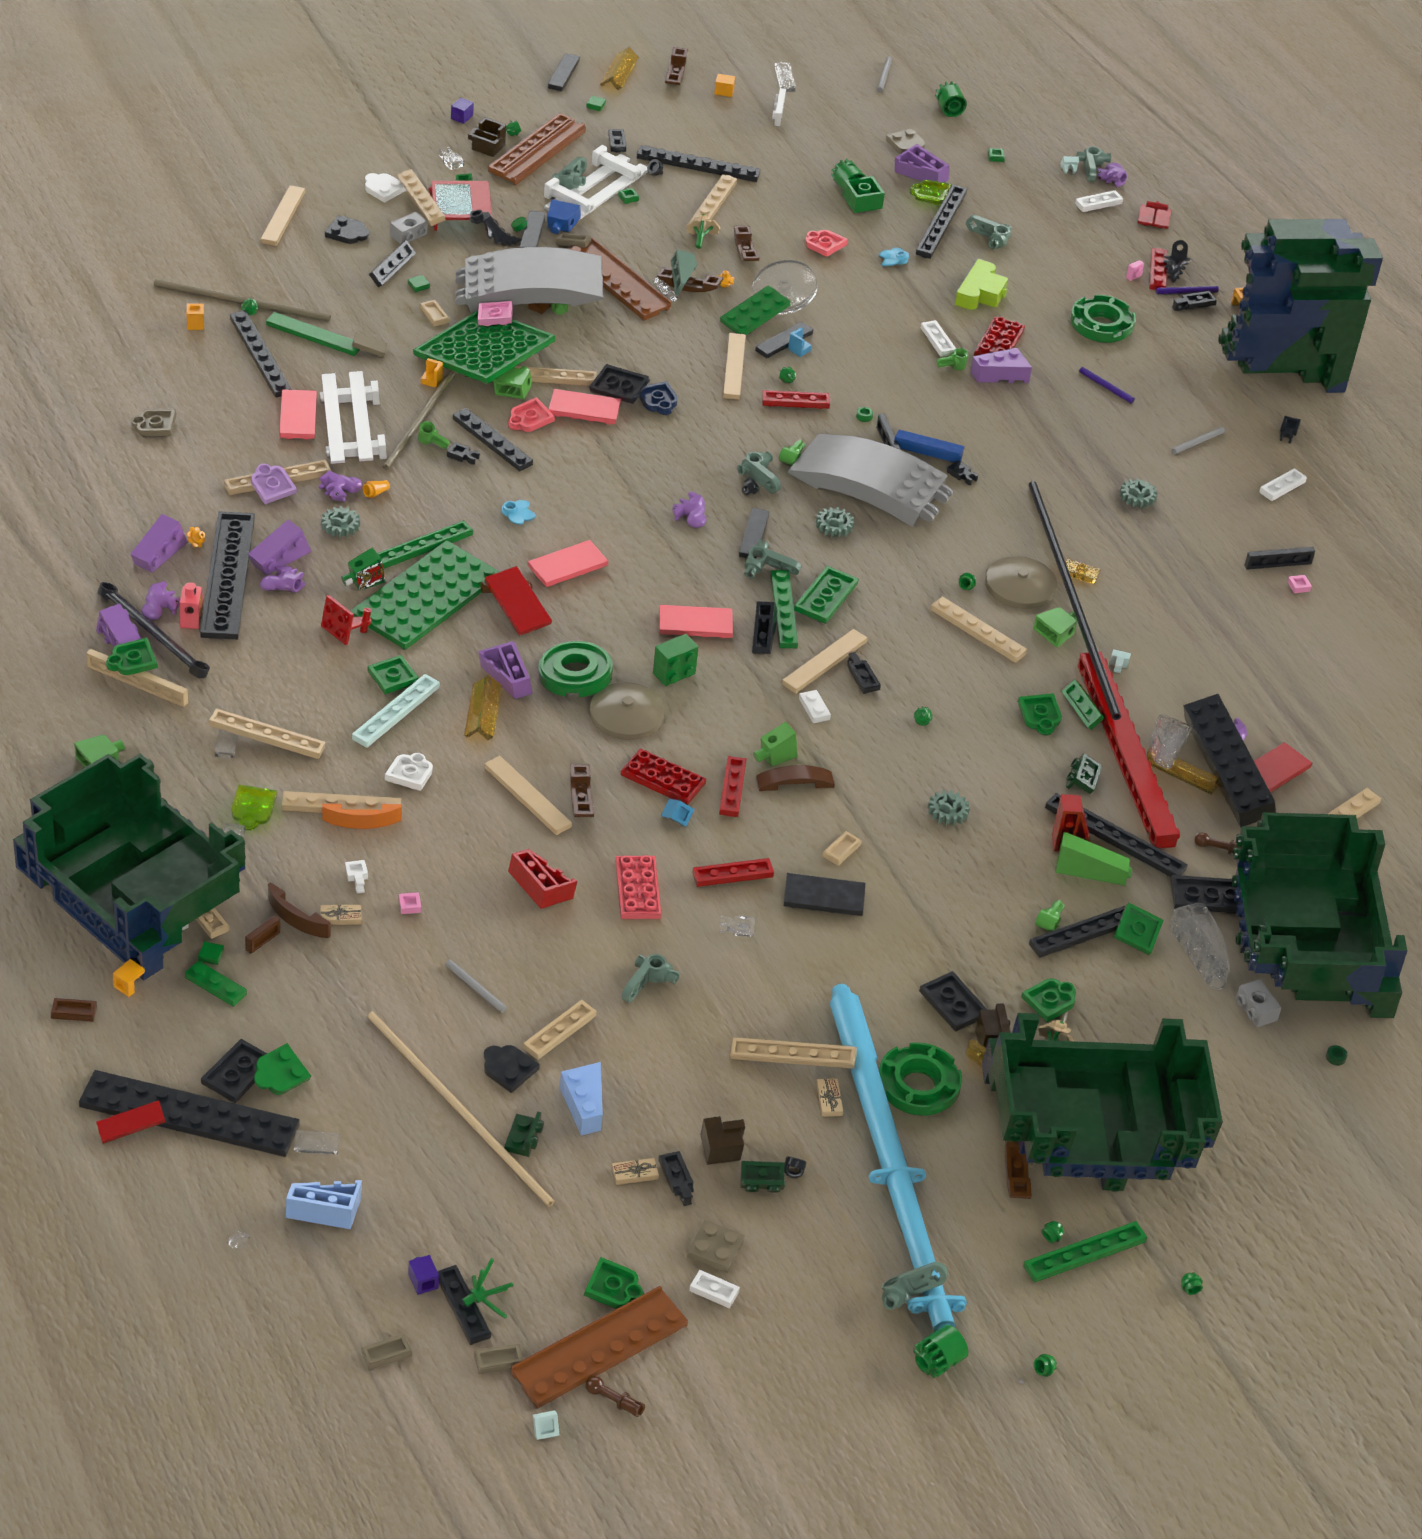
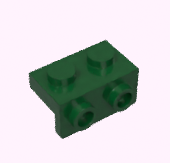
M741 1161L740 1188H746L747 1192L767 1189V1192L778 1193L780 1190H784L785 1162Z

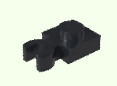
M1284 416L1280 428V441L1287 437L1289 438L1288 443L1292 442L1293 435H1297L1301 419Z
M455 442L448 449L447 457L460 462L467 460L469 464L475 465V460L480 459V453L470 451L471 447Z
M959 460L947 467L948 474L959 481L964 479L967 485H972V480L975 482L978 480V475L971 472V468Z

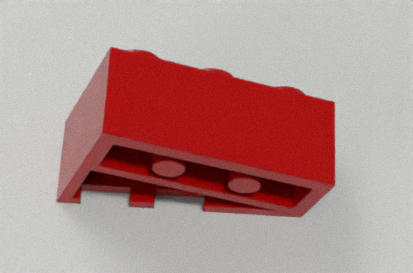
M1061 794L1052 831L1054 852H1059L1064 832L1090 842L1080 795Z
M530 849L512 853L508 872L540 909L574 898L578 882L576 879L572 878L570 880L562 874L563 871L559 868L555 870L547 865V860Z

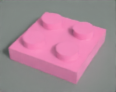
M512 301L479 303L478 325L490 326L493 324L507 325L512 323Z

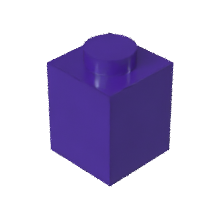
M459 98L451 105V119L464 124L473 116L474 102Z
M430 1255L416 1257L408 1261V1275L417 1295L439 1289V1274Z

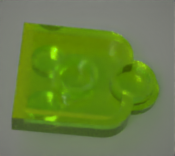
M923 180L911 186L910 194L914 195L918 201L941 205L952 184Z
M238 785L231 813L232 817L239 821V826L243 830H254L258 824H265L270 820L277 799V790Z

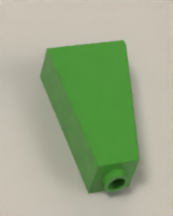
M1063 833L1056 873L1125 886L1126 879L1131 878L1132 867H1129L1130 858L1072 834Z

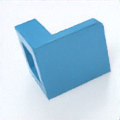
M801 327L790 333L788 350L799 357L810 352L812 349V345L802 339L803 329Z
M669 799L661 816L686 827L695 809L679 800Z

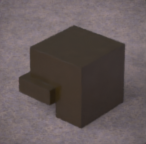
M484 117L479 122V127H475L468 134V140L472 141V150L494 157L506 145V124Z
M1004 1003L996 1004L995 1009L980 1010L975 1032L981 1057L985 1054L989 1038H998L1000 1032L1011 1033V1022L1007 1018Z
M721 1116L703 1119L700 1136L707 1165L741 1160L744 1148V1119L723 1123Z

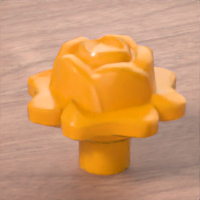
M724 270L722 274L717 275L723 277V281L720 284L721 287L725 288L734 284V277H731L729 271Z
M190 527L189 532L186 533L188 542L194 548L197 546L202 547L206 541L204 538L205 533L200 531L199 527Z

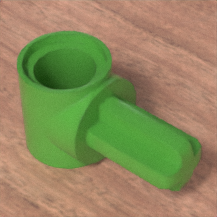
M957 348L949 357L937 359V366L939 368L951 366L955 370H964L967 364L968 351L963 348Z
M425 421L420 424L418 440L421 443L431 444L433 442L441 448L447 449L450 441L438 434V430L435 429V425L432 422Z
M799 440L793 446L783 447L779 455V461L793 466L801 456L800 452L805 447L803 441Z
M1054 901L1050 908L1042 909L1037 916L1035 925L1049 932L1057 930L1061 920L1060 913L1065 907L1062 901Z

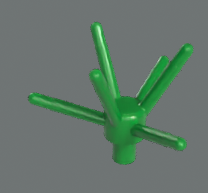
M490 1258L485 1269L480 1270L478 1281L475 1275L472 1276L473 1288L470 1290L471 1294L463 1298L462 1301L466 1307L475 1301L477 1303L483 1302L505 1319L507 1315L486 1298L490 1295L507 1291L514 1284L511 1282L485 1290L482 1284L494 1262V1259Z

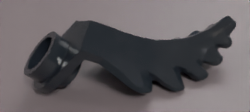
M475 210L470 213V221L475 224L484 223L487 236L490 239L494 237L496 244L501 241L503 246L506 243L508 246H511L512 243L521 242V238L511 236L510 233H506L503 228L499 227L498 221L489 212Z
M1183 240L1174 242L1171 256H1164V258L1168 259L1164 260V262L1169 264L1165 265V268H1169L1166 273L1170 274L1168 278L1173 283L1176 282V279L1180 278L1178 275L1183 274L1181 270L1186 269L1183 265H1188L1189 262L1187 261L1191 260V258H1187L1188 245ZM1182 245L1183 249L1177 250V247Z

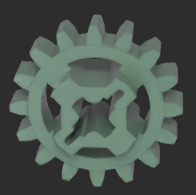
M1136 478L1135 481L1129 479V482L1124 481V484L1121 485L1119 496L1122 497V501H1127V505L1132 504V507L1137 506L1141 509L1142 506L1148 508V505L1153 506V503L1156 502L1158 491L1155 490V486H1150L1151 482L1145 483L1144 479L1141 481Z
M342 506L338 509L333 507L332 511L327 509V513H323L321 518L322 530H326V534L332 533V537L338 535L341 538L344 535L348 537V534L354 535L355 531H359L360 527L359 514H355V510L349 511V507L343 509Z
M830 507L829 510L824 508L823 512L819 511L816 516V528H819V532L824 531L825 536L831 534L832 538L834 535H837L838 538H840V535L847 536V533H851L854 527V517H850V512L845 513V509L839 510V507L836 509Z
M942 790V794L936 792L935 796H931L928 803V814L932 815L933 820L938 819L939 824L942 821L945 822V826H948L949 823L955 826L956 822L962 824L963 820H967L969 815V801H965V796L959 797V792L953 794L952 790L949 793Z

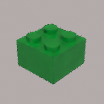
M874 176L844 180L842 196L854 213L883 209L885 192Z
M687 634L656 645L653 674L664 686L696 674L698 645Z

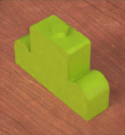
M978 259L958 289L955 305L970 310L976 309L978 303L997 307L1001 299L1005 298L1007 294L1008 278L995 274L996 266L993 263Z

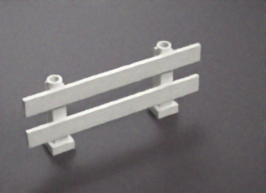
M601 145L593 151L592 165L597 167L602 164L603 166L586 177V184L584 186L569 190L559 185V179L554 177L545 183L544 197L547 199L555 197L554 200L580 205V219H582L616 195L618 191L623 190L648 172L647 166L641 163L634 166L628 163L630 158L622 154L614 156L607 152L606 146ZM615 171L623 174V176L590 199L581 196ZM551 202L545 205L544 209L549 211Z
M363 371L349 372L350 388L337 389L335 373L322 374L323 392H320V399L325 404L329 446H326V456L330 457L331 464L345 463V457L359 456V462L372 461L373 455H379L380 459H387L385 435H377L378 440H371L366 401L372 400L373 405H380L378 380L371 381V386H364ZM352 402L357 442L343 443L339 403Z

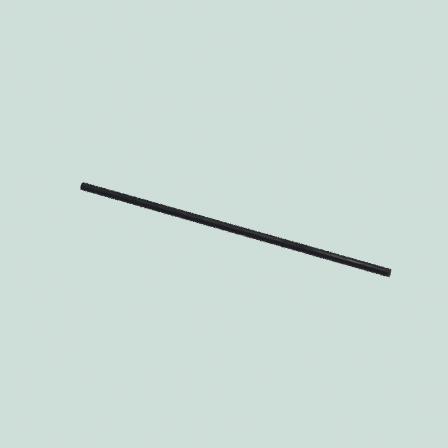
M1031 481L1028 485L1109 711L1113 720H1119L1121 713L1038 485L1035 481Z

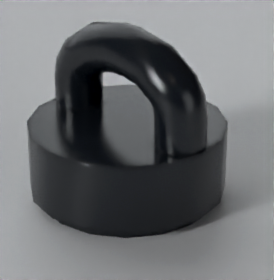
M653 159L649 162L647 170L653 176L662 175L663 164L659 160Z
M749 477L744 481L745 484L742 488L744 495L756 494L760 491L758 484L753 478Z
M787 1156L784 1172L792 1178L801 1177L807 1162ZM789 1166L799 1168V1172H791Z

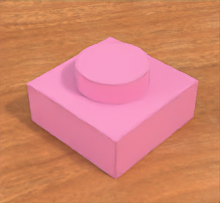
M1139 260L1130 264L1126 278L1132 281L1142 276L1144 263Z
M1305 575L1290 576L1287 581L1293 593L1310 592L1312 587Z
M419 892L399 894L401 914L421 913Z

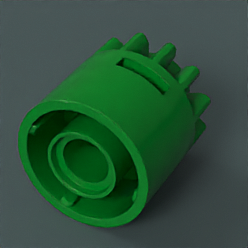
M947 81L945 85L940 84V89H936L937 94H935V97L943 113L948 117L961 115L967 107V101L958 84H954L953 81L950 84Z
M845 159V162L840 160V163H836L831 174L833 180L842 190L844 180L866 177L855 163L848 159Z
M948 1324L915 1344L914 1347L916 1349L913 1350L914 1354H916L915 1361L919 1369L926 1373V1375L931 1374L933 1378L939 1377L951 1367L966 1359L969 1353L964 1337L955 1327Z

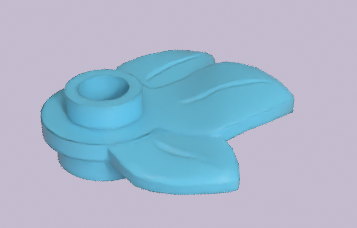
M892 248L891 250H884L879 253V256L885 259L881 264L882 266L906 264L909 259V253L901 248Z
M507 501L501 508V512L512 523L522 525L524 521H531L536 517V514L528 509L529 501Z

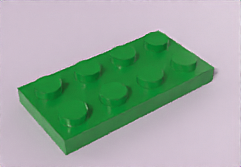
M768 285L722 315L720 322L736 334L747 335L791 306V302Z
M826 566L794 605V611L826 624L858 585L859 578Z

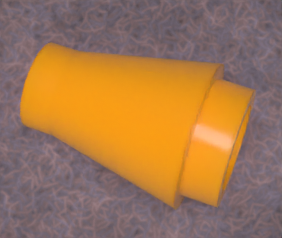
M387 480L367 481L363 485L362 490L367 498H374L389 490L390 484Z

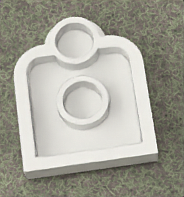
M370 173L365 176L366 192L384 203L406 191L401 182L389 174L378 175Z
M413 753L411 756L399 755L385 773V780L421 791L432 775L433 765L421 753Z

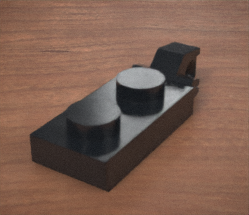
M1210 291L1185 294L1181 298L1173 300L1172 308L1175 311H1181L1183 309L1214 306L1217 300Z
M856 652L849 653L847 666L862 693L879 691L881 684L868 662L860 660Z
M680 1151L659 1155L658 1161L672 1193L675 1196H680L683 1206L691 1205L694 1182Z

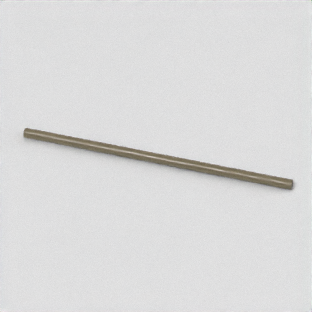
M154 280V286L242 304L244 300L249 299L167 281ZM255 300L258 307L325 321H330L331 319L329 314Z
M453 370L448 372L382 466L383 469L388 470L457 372Z

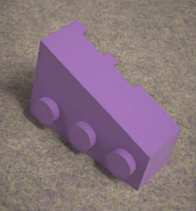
M918 144L895 157L896 173L937 187L949 180V165Z
M1018 348L973 356L971 374L977 382L1008 380V383H1014V380H1024V383H1029L1032 370L1031 365Z
M161 514L130 554L134 564L153 573L182 548L188 541L180 522Z
M288 519L249 552L248 555L255 567L265 575H269L276 571L275 566H285L310 553L311 549L303 531Z
M120 603L99 612L96 631L98 634H104L106 637L104 641L107 644L111 643L115 647L119 644L141 639L137 626L132 624L127 610L123 609Z
M514 641L478 651L481 667L514 699L533 694L530 677Z

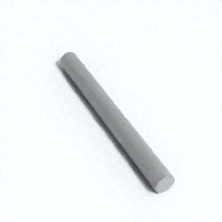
M890 56L886 58L877 88L878 92L883 91L892 62V57Z
M1220 427L1172 448V453L1175 455L1225 433V429Z
M451 959L446 962V967L499 1012L504 1013L507 1010V1007Z

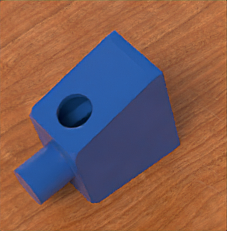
M552 199L547 215L548 228L553 234H559L560 231L570 232L581 218L580 205Z

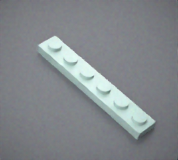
M424 674L352 733V740L366 748L369 747L439 689L440 682Z

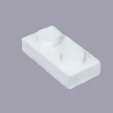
M817 690L799 694V700L812 723L830 720L831 714Z
M699 1270L690 1285L689 1291L730 1309L739 1293L740 1287Z

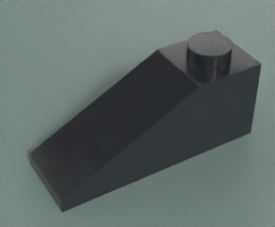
M757 601L752 653L771 654L778 613L775 602Z

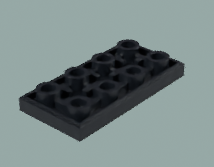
M787 873L783 906L863 916L866 883Z

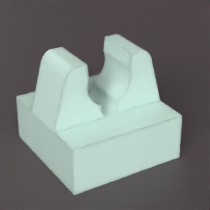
M1063 157L1060 164L1065 174H1067L1068 169H1072V174H1075L1079 157Z
M1113 649L1110 665L1115 666L1113 672L1121 673L1122 667L1128 668L1131 653Z
M555 1410L533 1415L534 1434L537 1440L559 1436L558 1414Z

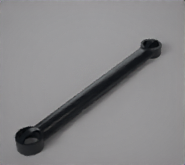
M107 582L100 583L97 593L101 597L113 601L116 605L120 603L132 619L190 667L189 672L197 678L207 677L210 667L206 663L194 659L117 593L118 588Z

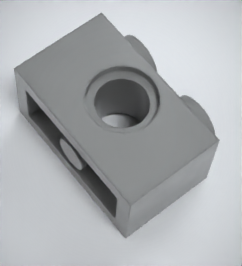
M414 212L391 222L390 236L400 244L405 240L411 242L427 235L428 221L417 212Z
M1261 979L1240 985L1236 996L1237 1003L1242 1006L1248 1018L1253 1021L1256 1027L1278 1021L1282 1007Z

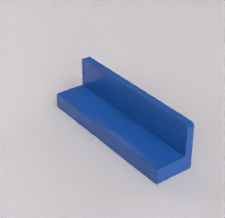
M900 429L895 436L900 449L954 463L958 460L962 461L965 446Z

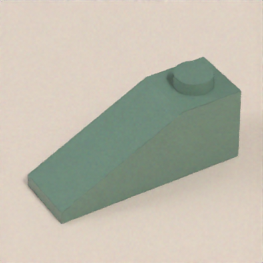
M677 249L670 260L675 295L680 294L691 273L697 267L694 253Z

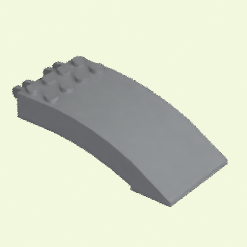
M525 247L487 252L482 255L465 258V267L455 272L456 284H465V288L458 289L455 292V303L458 305L467 304L471 314L479 310V303L512 301V305L560 303L571 304L573 307L604 299L601 256L564 248Z
M818 434L788 471L789 474L815 489L823 488L855 497L886 511L912 527L919 518L928 522L933 521L934 516L939 513L938 507L931 504L933 499L945 503L953 494V490L944 484L948 475L902 450L855 436Z

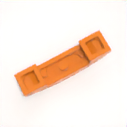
M322 804V820L340 827L371 829L392 825L401 821L402 804H382V810L342 809V804Z

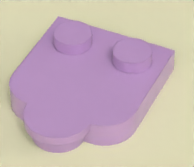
M260 464L252 475L251 484L264 504L297 493V488L286 471L280 466L271 467L268 464Z

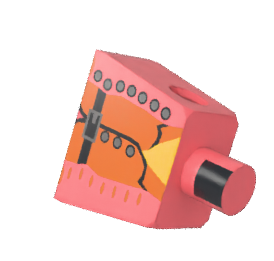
M190 582L185 584L182 589L180 628L199 629L203 610L202 587ZM189 607L194 609L193 613H189Z

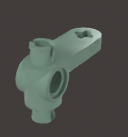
M1094 146L1087 147L1084 152L1077 151L1076 157H1079V161L1084 163L1087 181L1095 182L1096 167L1103 165L1104 162L1110 163L1111 153H1104V150Z
M576 157L558 174L554 173L552 179L554 177L559 179V185L569 190L584 186L586 178L580 175L587 168L586 159L584 157Z
M971 215L966 220V226L970 231L989 237L988 245L991 249L995 250L1007 245L1012 231L1010 225H1002L977 215Z
M769 451L765 453L750 452L746 455V459L742 460V464L737 466L739 474L742 476L745 474L749 475L770 493H776L781 489V482L778 477L767 469L769 462L773 461V456Z
M759 540L757 545L752 546L744 564L746 568L744 575L748 577L751 573V579L755 578L756 573L761 572L765 564L779 570H789V574L798 575L802 568L798 561L767 549L769 544L765 541L764 545H762L763 540Z
M639 954L635 961V966L639 967V969L625 986L622 1000L631 1003L648 981L653 983H666L669 981L676 984L679 980L680 972L673 970V965L667 963L665 957L660 954H652L648 957Z
M932 1262L890 1278L881 1286L884 1291L882 1294L884 1307L888 1310L899 1308L912 1296L944 1284L948 1277L947 1267L940 1262ZM934 1270H935L936 1273H938V1272L941 1273V1275H940L939 1278H938L937 1275H934V1276L932 1275V1273H933Z

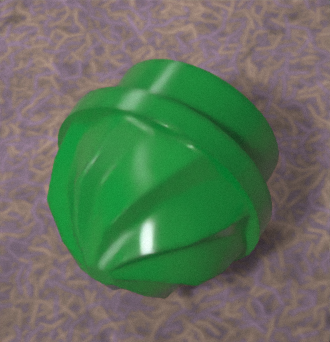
M510 121L506 126V132L510 136L519 135L518 133L522 132L517 121Z
M249 298L243 301L241 309L251 316L256 314L258 305L255 300Z
M783 367L779 379L783 380L784 383H792L796 379V372L791 367Z
M963 573L959 577V586L963 590H971L975 587L976 579L971 573Z
M922 706L914 712L915 722L921 726L928 725L932 720L933 715L928 707Z
M1051 1221L1044 1225L1041 1232L1045 1239L1053 1244L1055 1241L1059 1242L1061 1240L1064 1229L1061 1223Z
M1189 1272L1183 1276L1181 1287L1188 1295H1194L1202 1291L1203 1280L1199 1275L1195 1274V1272Z
M1041 1354L1034 1360V1370L1040 1376H1051L1054 1370L1057 1369V1362L1053 1356Z

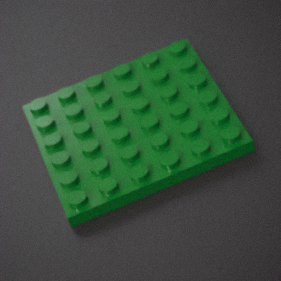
M477 310L413 349L414 356L424 360L429 358L443 362V367L488 384L521 362L526 361L529 357L537 354L545 347H548L556 339L554 334L512 319V323L507 325H478Z

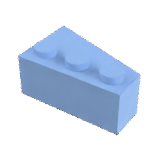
M601 1062L562 1071L560 1090L580 1135L601 1131L603 1116Z
M355 1180V1184H341V1181H334V1185H320V1182L292 1183L286 1198V1218L351 1229L361 1201L362 1180Z

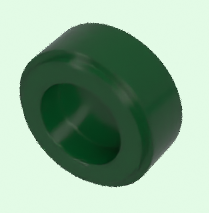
M1338 1045L1330 1046L1326 1053L1327 1061L1337 1066L1343 1065L1348 1056L1347 1051Z

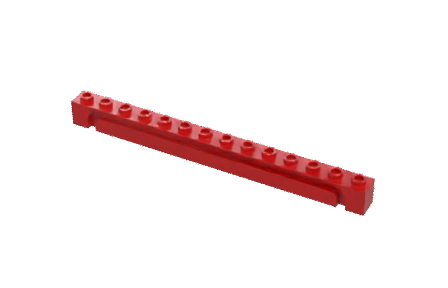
M1098 651L1121 713L1119 720L1112 719L1089 652L1080 653L1078 669L1081 676H1084V683L1090 698L1105 717L1101 724L1145 830L1150 834V842L1159 849L1176 847L1177 840L1180 838V830L1176 828L1173 814H1170L1168 802L1163 797V791L1157 783L1156 774H1153L1151 762L1147 760L1145 748L1141 746L1140 737L1136 734L1134 722L1130 720L1129 711L1124 706L1123 697L1118 692V685L1113 680V673L1108 668L1107 659L1104 658L1101 651Z

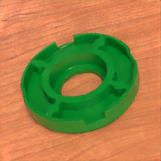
M1097 294L1092 299H1086L1085 296L1078 299L1073 304L1070 320L1075 330L1082 336L1097 342L1112 343L1125 339L1133 332L1136 315L1135 312L1132 313L1129 310V305L1126 302L1112 296ZM1104 317L1113 323H1099L1092 318Z
M585 641L563 642L549 648L540 658L538 663L539 680L547 690L560 696L566 697V693H579V697L590 696L600 692L610 684L613 673V661L610 655L596 644ZM577 662L589 665L581 671H570L563 667L566 664Z
M912 1042L909 1044V1047L898 1049V1046L894 1047L886 1053L879 1067V1074L888 1102L900 1111L918 1116L934 1115L951 1107L960 1094L962 1072L954 1064L955 1059L945 1050L920 1042ZM912 1073L925 1074L932 1079L934 1088L925 1091L915 1090L907 1086L903 1080Z

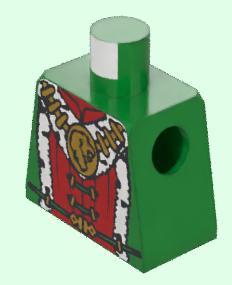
M373 547L349 561L348 568L350 573L341 576L345 586L354 583L358 590H364L386 582L381 557Z

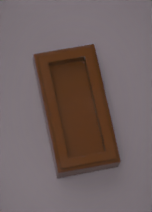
M274 915L245 936L246 951L251 954L280 933V918Z
M54 998L51 1019L94 1022L97 1001Z

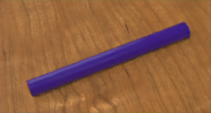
M1218 286L1156 288V294L1198 293L1205 291L1212 293L1219 291Z
M1080 368L1079 372L1127 402L1131 404L1134 402L1135 398L1088 369Z

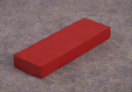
M158 1100L97 1121L96 1124L104 1144L165 1123L166 1120Z

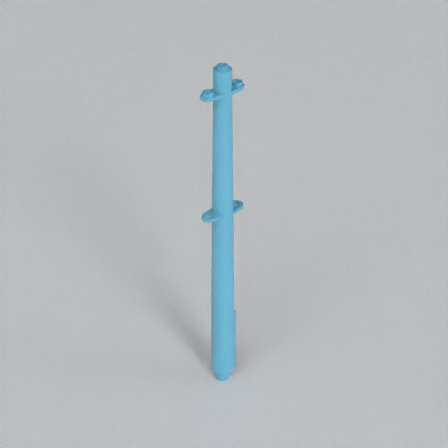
M838 984L832 988L833 994L830 1008L842 1045L857 1047L855 1068H850L882 1168L872 1171L868 1177L871 1183L887 1185L913 1267L916 1269L936 1262L913 1187V1183L921 1182L926 1178V1172L924 1169L907 1167L876 1064L878 1057L859 997L851 993L847 985ZM934 1270L933 1273H932V1275H933V1276H934V1275H937L938 1278H939V1277H940L939 1272L936 1273L935 1270ZM943 1285L922 1292L923 1297H915L907 1302L908 1309L914 1314L928 1312L934 1332L946 1324L955 1327L951 1310L961 1312L966 1308L967 1304L964 1296L945 1295Z

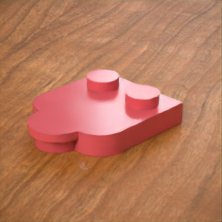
M829 230L810 231L806 236L807 248L826 257L848 245L847 238Z
M536 397L511 409L508 427L512 430L531 432L554 422L555 416Z

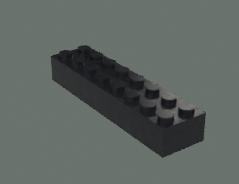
M1219 694L1183 705L1185 721L1240 828L1241 826H1247L1261 820L1262 812L1276 813L1275 800Z

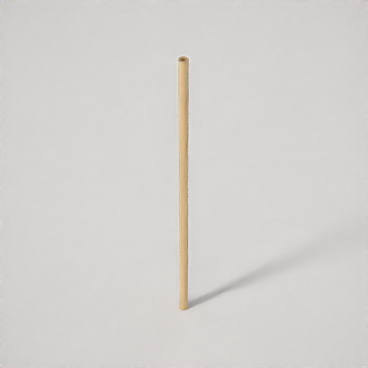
M373 1011L370 1012L367 1018L548 1207L554 1203L552 1197Z

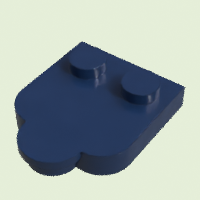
M667 381L647 385L639 395V399L647 410L657 411L662 415L671 414L678 402L677 395Z

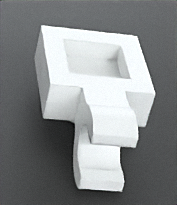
M365 860L345 862L348 882H355L357 894L365 893L364 880L368 879Z

